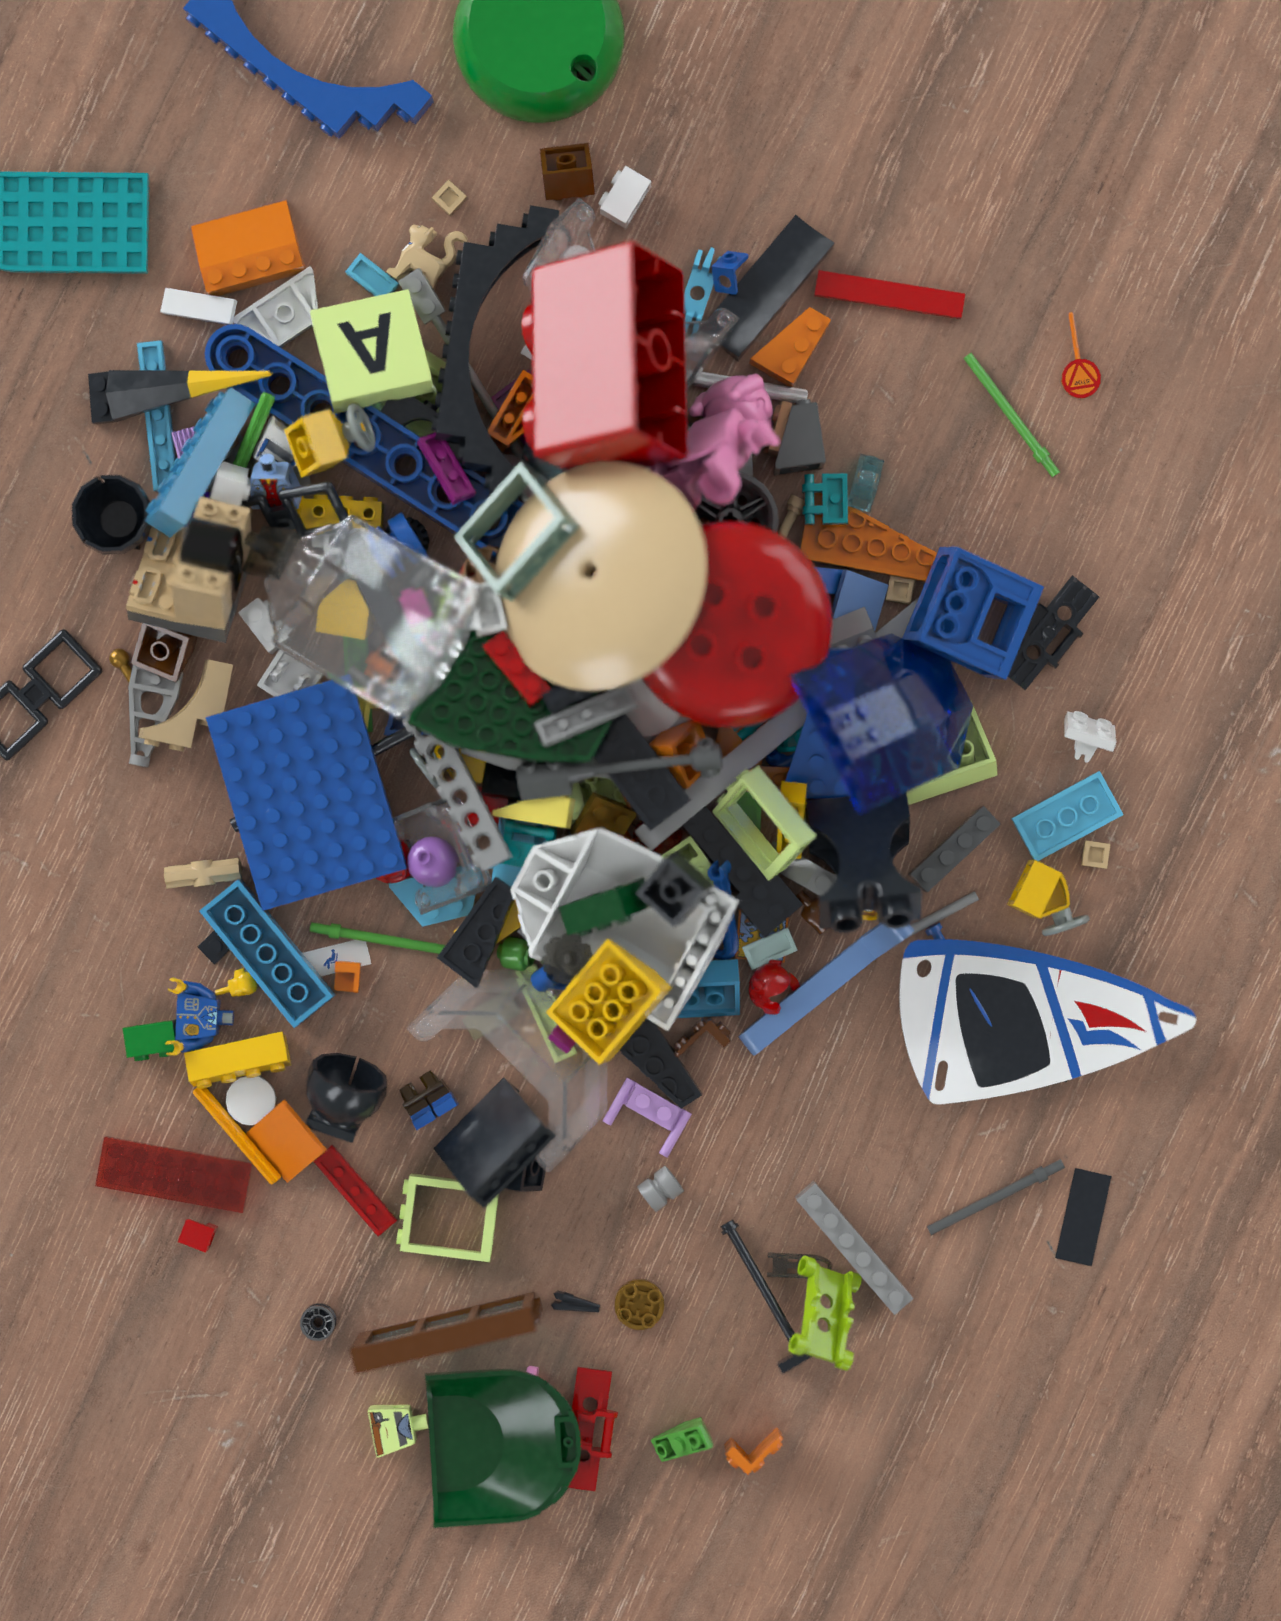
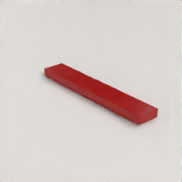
M818 270L814 296L960 320L965 300V293Z

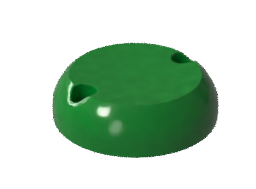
M459 0L453 23V46L457 64L464 80L483 103L496 112L515 120L529 123L556 122L582 112L596 102L608 89L617 74L624 50V22L617 0ZM577 73H580L587 81L579 80Z

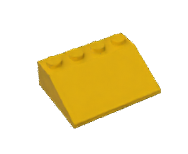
M609 938L546 1013L584 1051L601 1065L610 1061L672 987L655 970Z

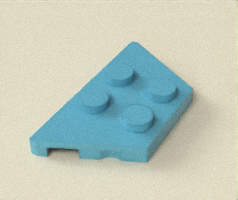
M474 863L456 867L455 870L457 872L453 879L441 887H428L418 883L414 878L405 879L397 883H389L388 885L423 927L467 916L474 906L482 868L477 869Z

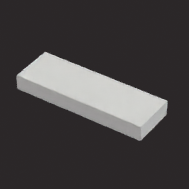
M165 288L160 312L167 315L230 325L233 324L237 301L230 298Z

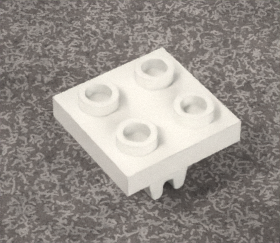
M283 644L257 686L276 697L316 685L317 682H320L326 670Z
M1067 711L1064 719L1065 737L1075 740L1076 760L1084 754V761L1086 763L1089 762L1098 747L1113 752L1116 745L1115 726L1110 721L1102 718L1098 720L1088 718V715L1080 711H1074V713Z

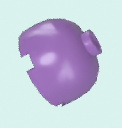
M425 837L418 840L408 853L407 867L410 874L418 883L425 886L441 887L449 883L457 872L455 869L457 862L459 863V857L456 849L450 842L439 837Z

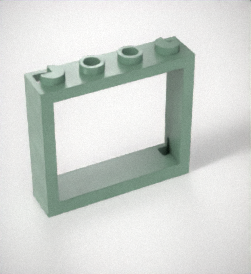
M520 462L466 524L462 526L454 538L494 592L512 602L579 528V525L537 472ZM529 485L554 518L499 578L475 544Z

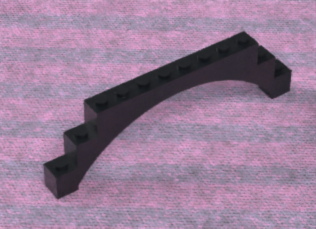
M530 205L528 214L523 213L521 227L497 223L495 232H490L488 246L464 242L463 249L457 250L455 265H460L459 274L454 273L452 288L456 289V296L451 297L448 312H453L452 321L447 320L445 335L450 337L449 344L443 345L442 359L446 360L445 368H440L438 383H443L442 392L436 393L435 407H439L438 416L433 415L431 431H436L435 440H446L447 442L464 444L459 446L458 460H462V469L491 473L486 474L484 489H489L488 498L515 468L503 456L491 439L481 420L474 400L469 370L471 333L484 300L499 278L516 261L545 242L554 243L560 211L556 209ZM520 495L513 502H518Z

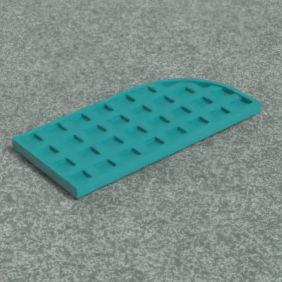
M0 171V270L15 273L148 274V173Z

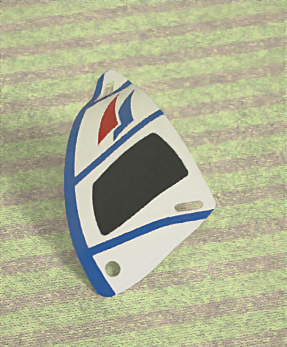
M932 939L911 942L903 954L900 976L902 1030L915 1075L926 1097L933 1104L957 1103L1004 1096L1077 1078L1143 1053L1192 1029L1196 1023V1016L1190 1008L1171 1001L1140 984L1085 964L1040 952L977 941ZM922 960H928L931 963V971L926 977H920L917 974V966ZM1059 970H1062V971H1061V975H1060V979H1059V982H1058ZM970 989L976 995L977 999L979 1000L980 1004L985 1010L992 1024V1027L986 1021L980 1009L978 1008L970 992ZM1164 1011L1178 1015L1177 1025L1160 1021L1159 1013ZM984 1030L997 1034V1036L993 1037L989 1034L984 1033ZM941 1061H946L948 1069L945 1087L942 1091H937L935 1089L938 1064Z

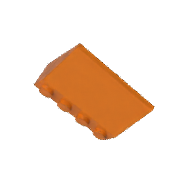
M287 200L191 226L198 262L208 295L222 296L295 276L305 270Z

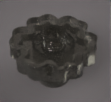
M564 933L561 938L551 937L549 942L544 945L543 949L546 955L541 958L544 972L552 974L554 982L569 985L593 957L590 945L582 943L579 935L568 936L567 933ZM566 955H569L570 958L568 963L565 960Z

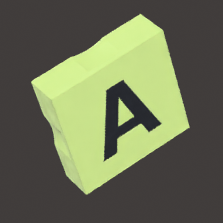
M409 289L310 310L312 326L319 354L322 358L334 414L347 411L349 405L353 403L363 408L384 400H399L433 392L432 377Z

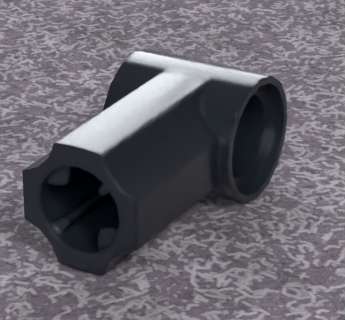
M558 685L542 694L541 698L549 712L554 715L575 702L580 703L587 700L596 691L578 690Z

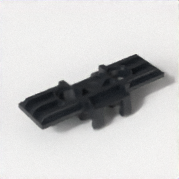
M1072 575L1047 607L1038 603L1008 678L1023 690H1026L1046 664L1056 669L1059 666V660L1078 637L1081 638L1084 634L1077 628V625L1100 596ZM1066 606L1071 610V617L1068 620H1061L1058 617L1057 611L1060 607ZM1064 626L1070 632L1051 655L1048 654L1045 649ZM1031 645L1036 647L1039 652V658L1034 660L1030 659L1026 653L1027 648Z

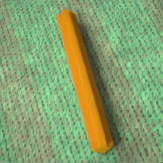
M196 1087L193 1090L194 1096L271 1185L277 1182L281 1175L207 1088L198 1089Z

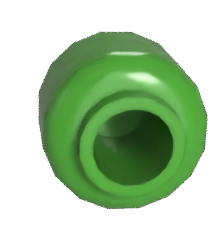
M508 937L497 948V958H500L502 967L506 969L524 971L532 966L535 960L530 958L528 942L522 938Z

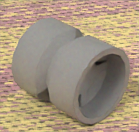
M665 1165L654 1173V1180L647 1179L637 1186L642 1196L655 1212H658L667 1204V1198L675 1199L684 1192L680 1183Z

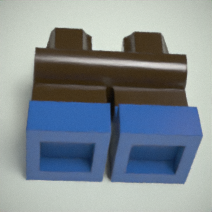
M432 1070L419 1077L426 1088L422 1092L418 1093L411 1082L399 1089L404 1100L402 1105L407 1110L416 1130H419L459 1104L444 1080H439Z

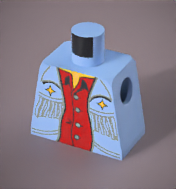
M272 454L262 455L260 462L254 464L250 479L251 496L264 495L270 507L282 505L278 497L279 491L301 486L291 464L288 462H275ZM302 497L291 498L296 509L299 508ZM258 505L251 506L252 509H260Z

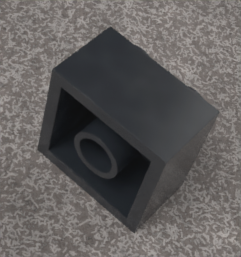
M676 851L663 859L636 894L675 928L688 919L714 887V884Z

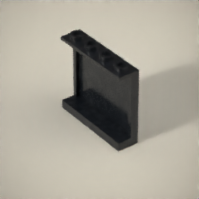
M504 1077L433 1148L467 1194L484 1209L556 1137L554 1132L539 1119L520 1096V1091Z

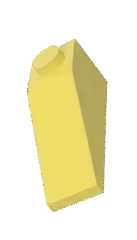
M569 795L525 800L494 810L492 816L571 829L575 799L568 798Z

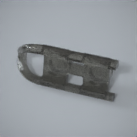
M768 1252V1258H773L772 1272H767V1277L808 1279L798 1274L799 1261L805 1255L828 1265L827 1269L831 1270L833 1265L827 1258L819 1255ZM788 1259H798V1261L791 1262ZM787 1269H797V1274L787 1273Z

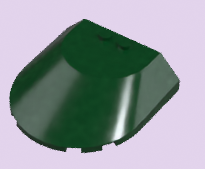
M515 1369L425 1373L434 1528L520 1522L541 1514L542 1511L553 1503L555 1504L564 1495L578 1469L581 1454V1438L578 1422L572 1408L554 1386L539 1376Z

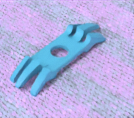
M710 248L701 270L698 267L703 250L698 249L684 292L685 336L694 317L696 322L692 339L695 340L714 285L713 274L709 273L715 251L714 248ZM699 286L703 288L705 295L701 300L691 298L690 291L693 287Z

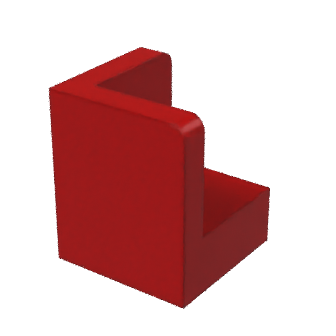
M187 1219L182 1228L178 1243L206 1253L210 1249L218 1226L211 1223L204 1225Z

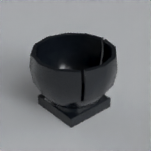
M123 475L96 476L81 486L72 503V526L85 546L103 555L125 554L132 549L140 550L141 544L152 527L145 522L149 514L146 512V509L151 501L140 484Z
M343 1053L321 1054L312 1061L308 1069L306 1095L312 1110L307 1118L306 1125L309 1129L353 1143L363 1121L376 1113L386 1097L387 1077L376 1065L359 1058L354 1077L349 1085L357 1056Z

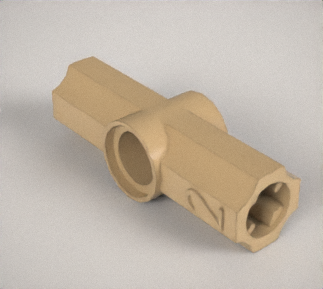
M240 858L213 861V859L190 862L191 864L164 867V880L167 889L192 885L194 887L214 885L216 882L242 879Z

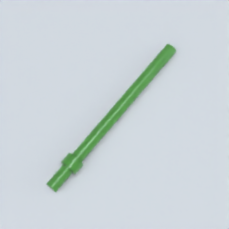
M972 353L968 354L964 360L1034 454L1032 456L1038 463L1041 462L1052 478L1056 476L1060 471L1050 459V453L1045 446L1041 447Z
M311 922L310 932L329 935V938L333 939L342 937L440 954L445 947L442 944L341 927L342 925L334 923L325 925Z

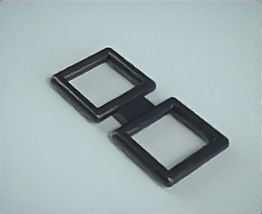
M330 481L281 490L278 493V497L282 505L270 507L266 497L262 494L249 496L247 501L242 499L240 507L245 508L258 505L274 534L272 536L252 539L253 549L285 543L287 540L285 531L296 530L298 536L305 540L347 532L353 529V524ZM325 492L340 523L306 529L291 498Z
M65 629L60 630L23 665L22 670L31 680L21 690L10 680L0 687V701L10 693L36 720L8 748L0 741V756L6 761L15 756L48 724L47 717L39 709L49 699L59 709H64L103 671L102 667ZM64 641L90 671L61 697L35 668Z

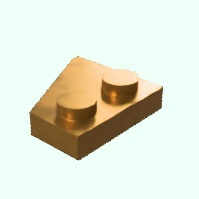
M593 792L571 828L570 834L573 836L598 828L614 834H625L637 813L632 807L628 808L625 804Z

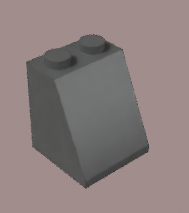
M810 399L796 401V405L791 407L773 470L774 476L823 469L826 458L817 402L811 403Z

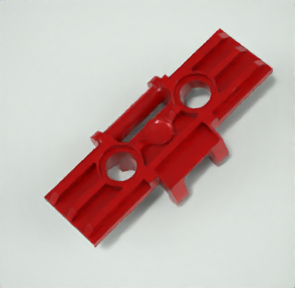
M577 1367L572 1410L580 1430L581 1450H587L590 1453V1457L587 1460L579 1461L577 1472L568 1488L596 1492L600 1457L612 1458L610 1448L614 1420L618 1417L617 1411L607 1410L612 1371ZM587 1397H592L597 1401V1407L592 1411H588L583 1407V1401ZM597 1416L605 1417L601 1447L592 1446Z

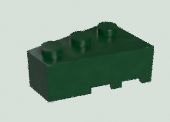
M643 877L628 884H622L559 906L558 909L567 935L578 933L579 937L593 933L592 928L597 927L598 931L612 927V922L615 921L617 925L632 921V915L650 908L636 894L646 882L645 878Z

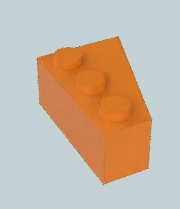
M809 307L752 356L749 364L786 386L793 387L829 327L831 319Z

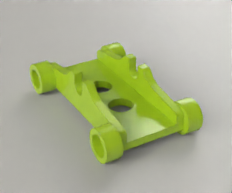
M805 1255L798 1264V1274L808 1278L802 1334H793L789 1342V1352L799 1356L807 1354L834 1363L836 1368L848 1371L854 1359L853 1352L845 1349L848 1332L853 1323V1318L848 1317V1314L854 1309L855 1304L852 1301V1293H856L859 1290L862 1277L860 1274L852 1271L841 1274L821 1267L819 1263H816V1259ZM822 1295L829 1298L831 1302L830 1308L822 1306L820 1302ZM819 1319H823L827 1322V1332H823L819 1329Z

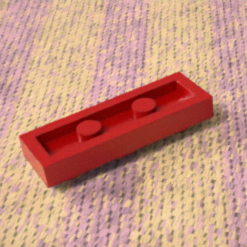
M504 631L500 632L483 646L486 653L530 706L537 703L541 699L542 694L551 690L542 677L525 664L517 647Z

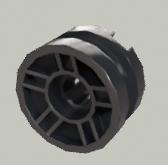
M316 1303L309 1306L300 1319L302 1333L313 1341H321L328 1338L337 1324L334 1310L324 1303ZM315 1318L323 1320V1324L320 1327H316Z

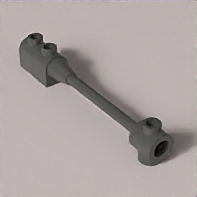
M704 738L687 755L600 765L576 762L536 764V761L524 760L521 766L517 767V780L523 801L572 795L573 783L602 774L691 764L696 771H700L703 777L712 778L721 772L723 767L720 743L713 744L712 739Z

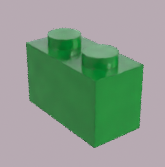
M176 1019L122 1028L127 1058L134 1057V1061L150 1059L149 1054L159 1053V1058L168 1057L169 1055L166 1053L174 1051L173 1044L165 1043L175 1040Z

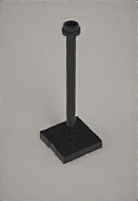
M734 1220L720 1226L722 1235L728 1234L785 1337L790 1342L795 1332L736 1230V1227L739 1226L738 1223H735ZM792 1353L780 1360L777 1366L781 1373L784 1374L813 1356L807 1354L799 1356Z

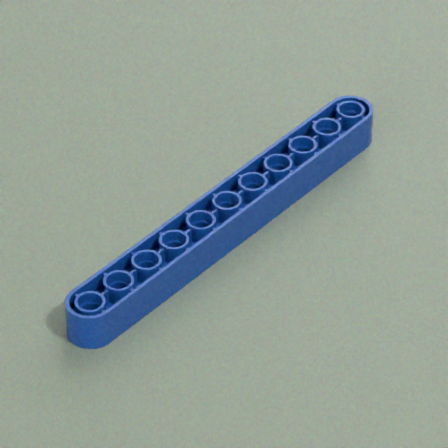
M230 324L219 328L209 338L205 348V361L210 371H269L272 373L269 377L232 386L233 389L254 402L255 407L263 392L272 394L275 399L268 414L270 417L274 415L290 426L300 418L311 415L314 407L320 403L331 405L332 413L334 414L326 376L256 331L244 325ZM239 349L247 351L248 360L244 366L239 368L230 366L229 357L232 352ZM284 376L290 380L288 391L281 395L272 393V381L276 377ZM372 406L363 407L362 409L368 416L374 431L375 448L371 452H367L356 447L354 442L349 445L347 458L341 462L456 535L488 499L489 489H484L485 478L472 470L463 469L476 491L475 496L453 505L451 502L445 503L438 499V490L441 484L417 444L418 438L421 437ZM347 411L334 414L343 424L348 422ZM403 457H412L416 460V469L408 476H403L396 472V464ZM519 500L518 502H513L500 516V524L495 529L487 530L475 544L477 549L487 545L500 548L509 525L524 503ZM496 551L492 552L491 558L495 559Z

